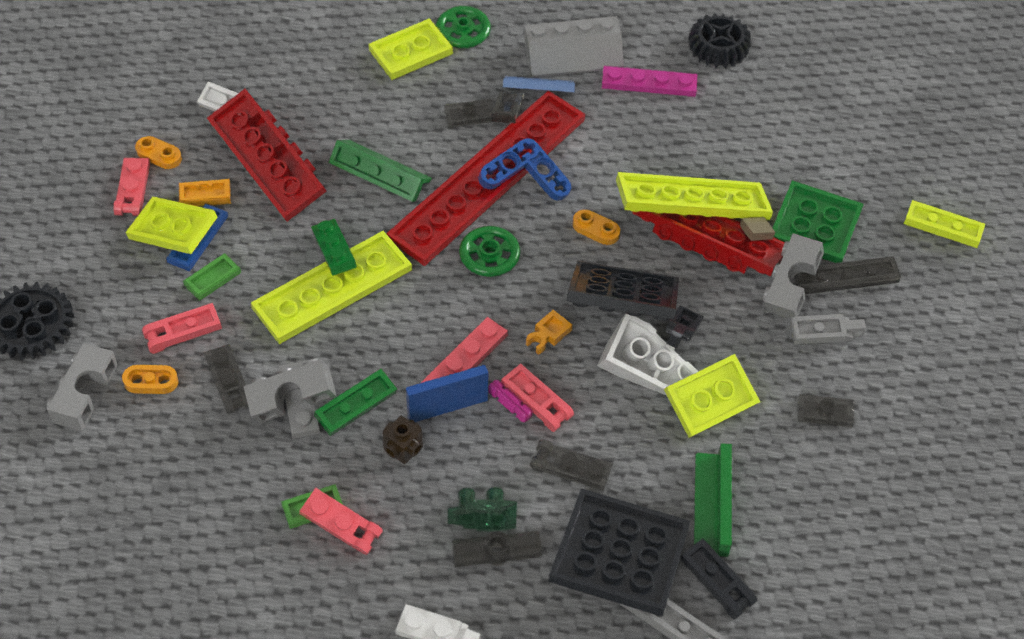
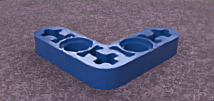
M530 138L521 140L490 161L481 169L478 176L481 186L486 189H494L525 168L553 200L565 199L571 190V183L539 144ZM530 148L532 150L531 154L528 152L522 158L519 157L524 149ZM503 160H513L515 168H506L503 165ZM537 166H547L549 169V174H540L537 170ZM498 169L499 172L496 174L494 179L486 178L487 174L492 175ZM555 186H562L564 189L556 191L554 188Z

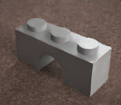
M792 234L790 241L784 243L781 256H783L780 264L775 265L772 273V278L774 279L771 287L767 286L763 294V301L768 312L789 319L799 316L805 301L804 288L796 286L790 281L798 273L816 274L824 254L823 242Z
M85 343L82 344L79 352L73 355L68 372L62 375L57 392L54 396L50 397L47 403V411L52 423L79 431L84 430L94 411V406L90 395L80 392L91 384L108 385L118 366L113 351Z
M321 359L307 360L300 367L294 369L285 368L278 371L277 375L268 378H256L251 384L243 386L250 415L259 423L286 415L284 399L293 390H301L302 398L311 406L337 397L329 366Z

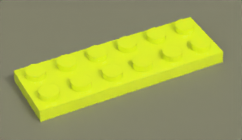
M618 172L616 177L624 209L632 212L644 211L658 214L702 215L705 217L716 216L730 219L764 217L766 220H771L773 214L763 187L758 182Z
M381 231L350 248L357 268L332 276L327 263L324 262L252 301L251 307L275 340L281 344L412 271V264L388 235Z

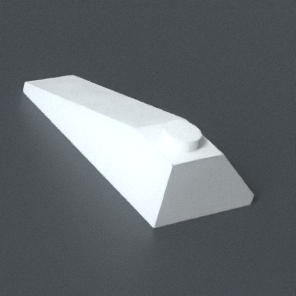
M626 313L607 342L597 364L598 367L618 377L664 395L666 393L663 389L699 372L689 362L683 360L674 351L675 348L668 345L656 333L657 330L651 324Z

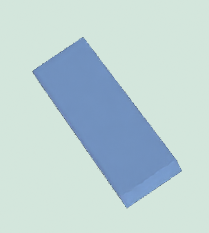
M505 76L503 78V87L574 92L575 82Z

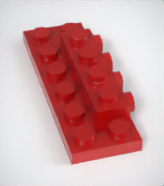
M246 88L207 117L208 121L287 222L327 192L313 174L316 169L308 158L304 161L300 158V155L303 154L295 142L289 144L287 141L290 137L281 125L278 128L274 125L277 121L268 109L264 112Z
M644 211L632 213L644 221L654 223L653 233L657 234L660 239L671 240L680 244L681 248L686 251H695L703 255L708 261H717L726 265L727 269L732 272L737 271L745 274L748 268L751 267L758 273L771 276L775 265L780 264L783 258L781 253L785 242L774 237L771 240L751 241L740 227L741 222L734 219L673 213L658 214Z

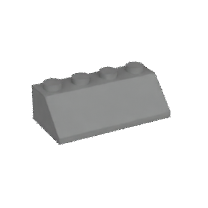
M617 16L525 25L524 46L532 78L603 71L604 66L624 68L622 36Z

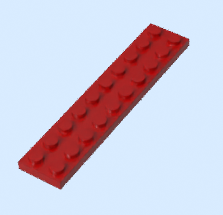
M547 91L386 234L399 249L423 266H426L528 173L524 168L498 187L486 189L480 185L478 180L479 173L486 164L525 138L536 141L548 155L585 121V113L552 92ZM530 148L524 149L519 157L522 158L528 152L531 154L532 150ZM503 160V165L506 168H515L513 160ZM498 169L492 175L487 174L486 178L494 179L496 174L499 172Z

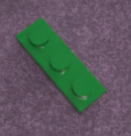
M335 218L311 226L313 235L332 276L357 268L355 259Z
M379 369L317 409L314 416L329 436H332L396 394L397 388L385 372Z

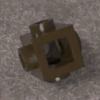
M402 415L394 422H389L383 430L385 452L404 465L412 457H415L423 447L421 427L415 421L407 420Z

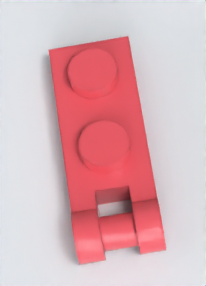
M124 158L117 198L114 201L115 215L123 216L124 213H132L133 216H138L142 211L150 167L149 158Z
M211 303L147 324L142 328L145 339H148L147 346L150 353L155 354L163 351L166 347L220 330L222 326L215 307ZM166 332L165 335L159 336L160 333Z
M521 363L501 379V382L505 385L504 388L510 389L523 401L522 404H527L533 410V413L552 432L560 428L562 421H568L574 416L573 409ZM552 407L557 410L554 415L549 411Z
M317 488L314 489L299 511L300 515L365 555L371 550L373 540L379 538L383 532V529L377 524L366 520ZM358 528L365 531L362 538L354 536Z

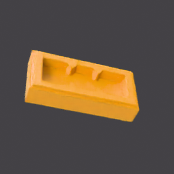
M230 179L179 183V202L193 206H204L205 203L208 205L231 204Z

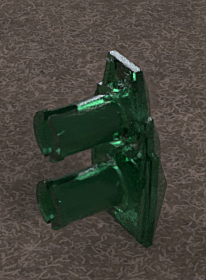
M498 487L487 490V500H477L476 502L475 491L471 488H463L458 492L459 506L448 509V524L463 526V529H476V531L484 532L516 529L517 501L504 500V491Z

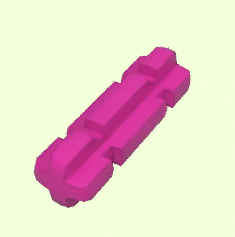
M494 380L490 383L488 392L494 398L498 397V401L512 414L516 413V417L521 422L525 423L532 417L533 410L527 404H522L523 401L510 389L504 388L505 385L502 382Z

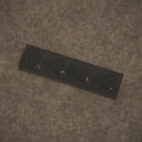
M894 256L819 265L815 275L798 273L794 275L797 286L804 288L805 294L899 283L901 275Z

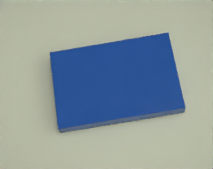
M481 365L407 387L408 419L418 422L488 401V370L485 365Z

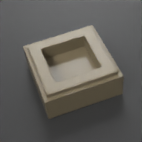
M764 217L742 218L740 227L751 241L773 239L775 231Z

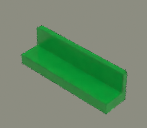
M337 140L328 162L412 202H416L423 183H430L432 179L423 173L351 140Z
M724 443L720 444L718 454L696 453L694 545L703 538L720 557H728L732 546V444Z

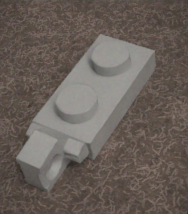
M843 314L795 316L790 319L793 344L846 342L853 340V337H863L866 330L864 319L849 320V317H844Z

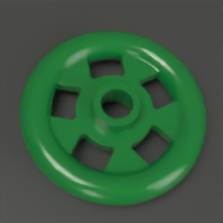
M470 6L452 7L444 11L436 22L438 30L451 46L455 48L475 47L487 39L491 30L488 17L479 9ZM458 15H466V17H459V18H457L456 16H458ZM477 19L481 24L475 25L472 20ZM446 22H452V27H445ZM473 31L478 33V35L474 37L469 36L473 33ZM455 33L461 37L457 39L452 37V34Z
M483 226L470 231L463 238L459 248V255L462 263L469 271L484 277H496L509 272L516 266L520 258V246L515 236L509 231L496 226ZM498 237L503 239L504 241L502 244H499V242L494 238ZM482 238L483 241L477 246L474 241ZM503 251L510 252L508 259L502 258ZM477 253L479 259L474 261L470 254ZM494 262L497 263V266L494 267H486L485 264Z

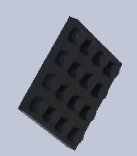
M577 261L566 301L572 302L577 307H588V305L597 306L600 310L606 312L621 310L626 311V314L631 316L645 314L651 315L656 320L667 321L668 319L675 318L679 277Z
M581 488L550 571L548 582L663 617L691 521Z

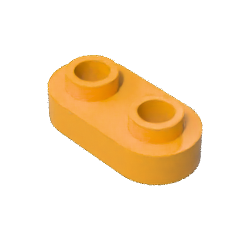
M142 137L135 144L136 153L139 158H149L150 163L161 168L173 169L182 161L179 148L155 137Z
M580 210L573 216L574 230L604 245H612L620 238L619 225L604 216L590 210Z
M132 365L122 374L125 389L135 394H168L177 388L179 382L175 369L167 365ZM137 379L142 380L140 383H133ZM163 380H169L167 383L160 384Z

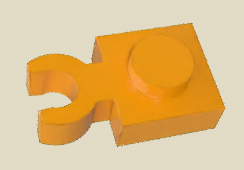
M552 310L535 325L536 332H532L526 337V345L529 346L533 342H538L536 353L541 354L545 351L548 342L555 346L572 331L573 324L555 310Z

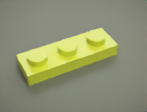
M914 200L911 202L904 221L905 225L975 248L980 243L985 223Z

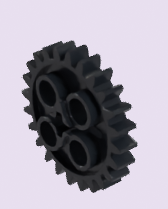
M26 282L23 285V289L20 290L15 285L13 286V293L4 290L5 298H0V353L2 355L8 352L9 357L12 359L18 353L20 359L24 360L26 354H30L31 358L35 359L37 352L46 356V349L50 348L56 351L54 345L56 342L60 344L65 343L62 336L71 335L69 328L74 327L72 318H75L70 300H67L65 293L60 294L57 287L51 290L48 283L40 288L38 282H35L32 288H29Z

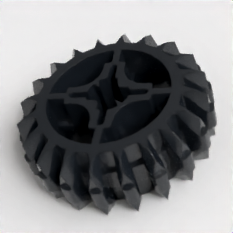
M714 13L712 17L705 15L703 19L698 18V21L693 24L688 38L689 50L692 51L693 57H698L699 62L705 60L706 66L712 63L715 65V68L722 65L725 69L728 64L734 67L737 62L742 63V60L749 54L752 43L747 25L742 24L741 19L734 20L733 15L726 17L724 13L722 16H717Z

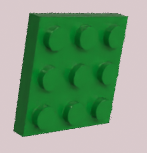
M792 180L773 225V230L775 231L774 238L783 242H789L792 234H797L823 242L824 254L822 259L841 265L864 204Z

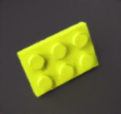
M430 18L369 43V51L391 80L453 54V47Z
M153 196L125 233L130 240L192 254L218 217L215 211Z
M735 354L663 389L689 438L760 403Z

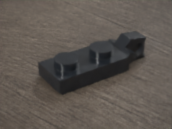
M680 305L675 313V318L670 319L665 329L666 333L671 335L667 344L677 348L681 340L685 342L690 341L699 328L704 316Z

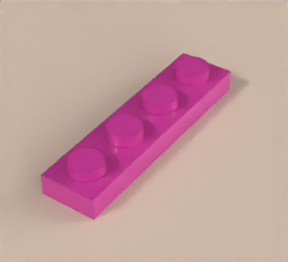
M604 66L602 89L696 97L697 74Z

